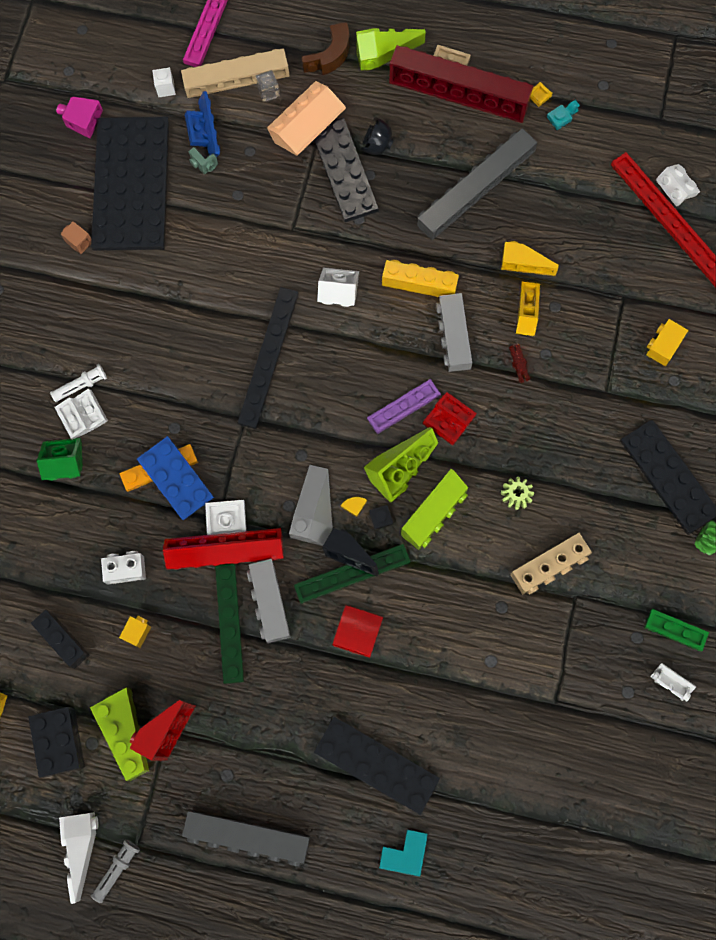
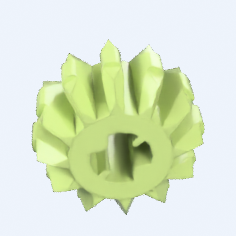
M516 477L514 482L510 478L508 480L509 484H503L505 490L501 491V495L506 497L502 501H509V508L514 504L515 510H518L520 505L525 509L527 507L526 503L531 504L532 499L530 497L534 496V492L529 491L533 487L532 484L525 485L527 479L520 482V477ZM515 490H519V493H522L520 497L515 496L516 493L513 494Z

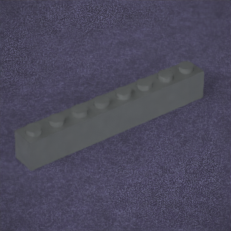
M523 128L519 132H514L505 144L501 143L492 155L488 154L479 166H474L469 175L460 178L457 185L453 188L450 187L441 199H436L427 211L423 210L418 215L417 226L431 240H434L535 152L538 142Z

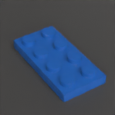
M168 436L137 458L138 462L183 521L214 498Z

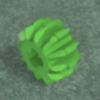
M714 521L706 523L695 541L696 548L704 554L711 555L716 552V522Z

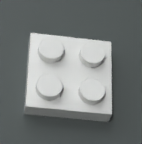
M244 500L205 503L207 535L247 531Z

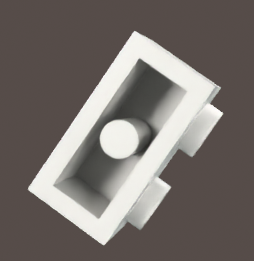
M138 551L126 552V555L123 556L109 554L107 558H101L103 582L107 585L146 579L144 556L138 553Z

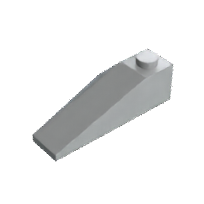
M309 465L289 535L292 539L323 546L333 529L329 473L326 468Z

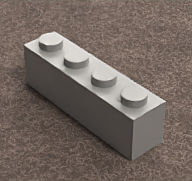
M462 293L442 295L439 297V303H436V311L441 316V320H438L439 331H443L444 336L441 337L442 349L445 348L446 355H443L444 365L448 366L449 372L469 370L472 367V358Z
M272 559L249 564L250 570L247 571L249 582H253L254 589H251L253 601L257 600L258 604L255 612L257 619L261 620L263 626L259 628L261 638L266 639L267 643L291 638Z

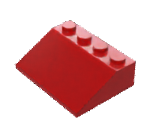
M182 700L177 701L140 728L138 732L135 731L130 739L131 746L129 749L151 761H167L196 705Z

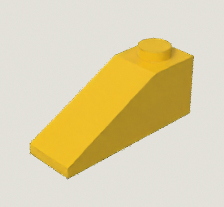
M516 241L505 242L501 270L556 276L558 264L524 244Z
M523 281L521 283L516 334L535 336L539 315L540 284Z

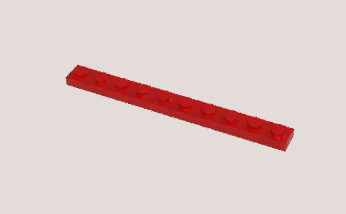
M627 152L612 161L611 166L716 287V255Z

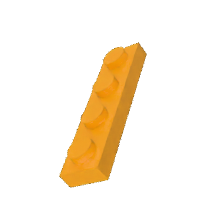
M191 444L178 449L190 466L198 463ZM141 465L119 473L127 492L153 482Z

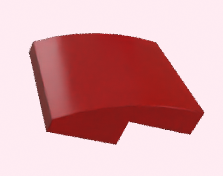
M446 392L436 403L435 408L424 419L423 425L428 428L431 427L437 435L451 445H454L477 413Z
M346 605L332 646L370 658L383 617Z

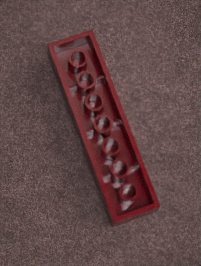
M396 45L390 61V84L523 123L533 90V85L527 82L516 81L510 77L499 76L493 72L479 70L473 66L462 65L459 62H452L439 56L436 57L422 51H415L406 46Z

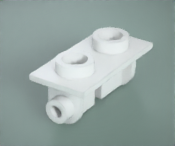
M663 663L650 676L654 679L655 683H659L664 688L671 690L681 701L685 700L687 702L691 697V692L696 688L695 685Z

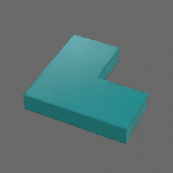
M407 829L404 850L383 846L379 868L420 877L428 834Z

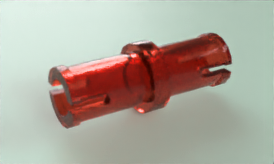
M515 344L517 352H515L513 345L509 347L513 359L512 366L516 369L519 383H524L522 375L525 376L526 382L531 379L526 366L527 360L523 357L521 345Z

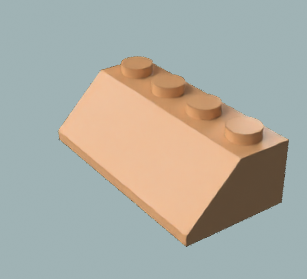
M315 81L267 129L275 144L298 155L346 107L327 86Z

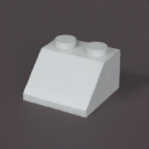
M323 268L318 282L317 302H322L326 305L340 304L344 307L354 306L359 271Z

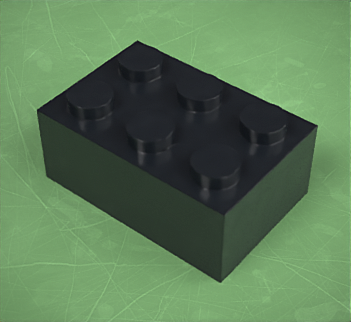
M65 707L28 717L39 778L85 768L75 708Z

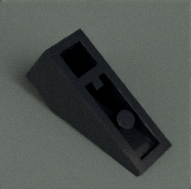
M332 529L323 545L325 556L378 576L377 564L347 531Z

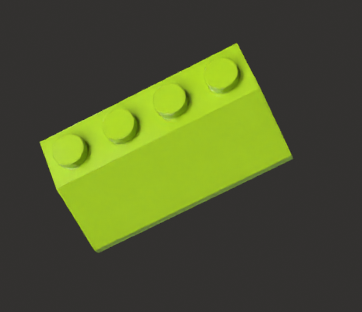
M450 469L402 527L401 536L418 550L422 546L424 548L428 546L432 540L430 536L442 529L444 519L446 517L450 519L456 511L454 507L458 502L462 504L468 497V494H466L468 490L467 485L454 470Z

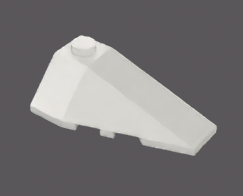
M95 812L59 818L61 844L66 846L67 849L64 863L67 868H70V873L67 875V883L71 904L81 900L96 829H98L97 816L95 817Z

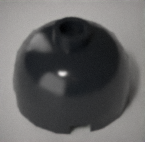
M375 117L373 121L376 123L374 126H369L362 143L366 145L361 147L362 151L371 155H379L386 148L390 149L394 140L391 138L392 130L388 123Z

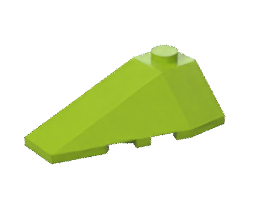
M373 28L357 31L356 48L361 71L372 70L391 61L396 45L414 49L424 44L425 29H405L402 32H395V29H389L388 32H380L379 29Z
M429 427L378 455L364 467L370 482L389 502H393L405 492L411 477L417 475L419 472L417 470L423 461L428 459L437 446L438 440L433 429Z

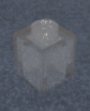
M272 70L256 75L257 87L263 102L280 96L278 83Z

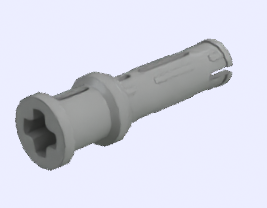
M124 840L123 847L113 857V864L93 894H91V898L96 902H103L122 871L129 868V862L135 853H139L140 848L131 841Z

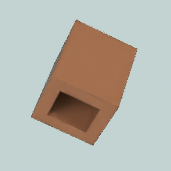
M74 221L67 225L61 233L64 241L79 254H82L91 245L92 239L90 235Z

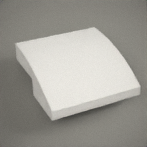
M90 389L85 390L75 398L69 397L55 407L71 439L82 436L108 421Z

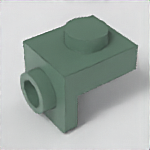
M194 147L189 150L190 163L194 168L198 167L204 175L213 171L218 165L214 154L204 159Z

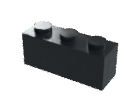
M45 610L31 622L33 627L69 667L77 668L90 656L52 612Z

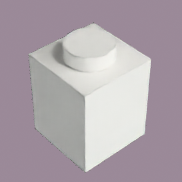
M170 67L152 70L158 97L176 95Z

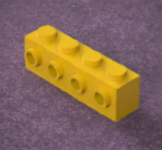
M386 260L382 276V286L440 297L442 295L455 294L459 275L452 271H438L433 267L424 268L413 263L404 264L398 260Z

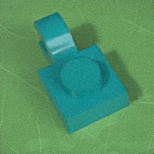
M576 100L572 101L566 108L560 105L549 112L547 118L555 129L559 130L572 121L571 115L579 111L578 107L580 105Z

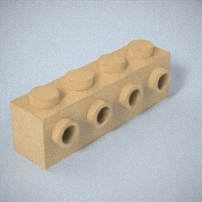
M577 533L514 570L510 575L522 595L527 592L530 595L539 590L538 585L542 583L547 585L556 580L555 575L559 573L564 575L571 571L572 565L576 563L581 565L588 561V556L592 552L580 533Z

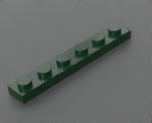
M404 544L370 556L377 564L378 575L411 563ZM346 565L297 583L294 587L300 604L375 576Z
M236 565L215 566L223 683L244 682Z

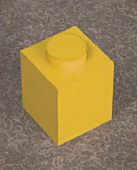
M138 615L136 619L130 616L119 638L141 648L151 626L147 625L148 620Z

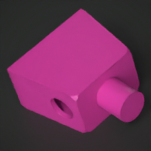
M72 97L68 105L59 104L57 106V114L63 115L62 119L65 125L91 139L98 123V118H100L103 112L100 102L93 99Z

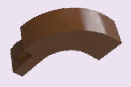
M347 22L330 25L332 43L328 49L321 53L302 56L304 73L315 72L321 69L322 75L333 72L343 64L350 48Z

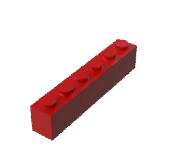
M281 528L164 539L163 555L166 569L198 568L209 565L218 566L220 564L284 559V546Z

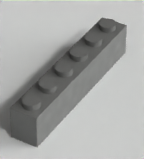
M192 810L187 813L182 837H186L187 842L199 844V841L207 842L208 847L219 848V845L227 847V851L239 853V850L248 851L247 855L259 857L260 854L268 856V860L279 862L281 858L288 860L287 864L300 866V863H305L310 836Z

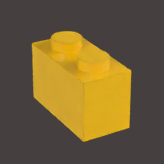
M668 319L666 324L661 323L656 331L659 334L656 339L652 338L647 345L649 351L646 355L666 366L688 330Z

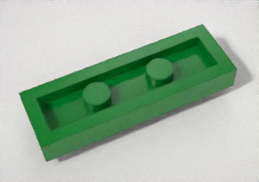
M654 609L650 610L644 626L647 630L700 652L703 651L709 634L705 630Z

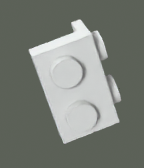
M680 164L666 167L656 178L658 184L675 206H679L685 199L695 197L700 192L696 183L689 178L686 170Z

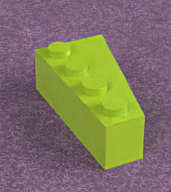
M127 687L95 704L90 709L125 780L131 781L149 771L146 757L129 749L131 746L130 739L135 731H139L140 726L137 721L132 690Z

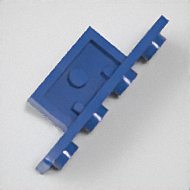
M203 91L198 100L200 112L186 111L184 114L190 146L207 147L209 156L214 154L217 157L220 154V146L217 144V131L214 129L213 124L214 115L211 114L210 109L211 100L208 98L207 91Z

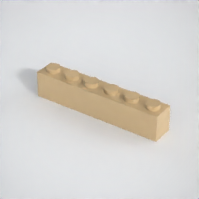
M284 48L181 70L187 98L201 96L203 91H207V94L290 77Z

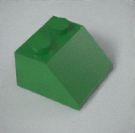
M81 438L45 441L42 443L36 460L42 480L53 481L59 478L72 479L80 476L83 467Z

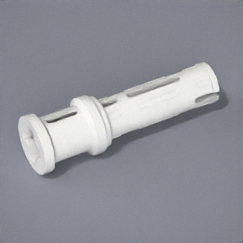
M97 364L96 368L88 372H82L81 377L51 391L50 394L53 400L58 402L86 386L92 387L94 383L101 379L106 380L107 376L101 365Z

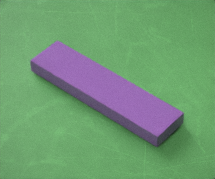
M429 379L367 417V420L375 432L379 434L435 400L441 393L432 380Z

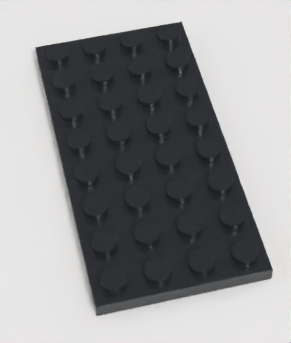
M168 117L98 118L91 241L93 251L165 250L169 143Z

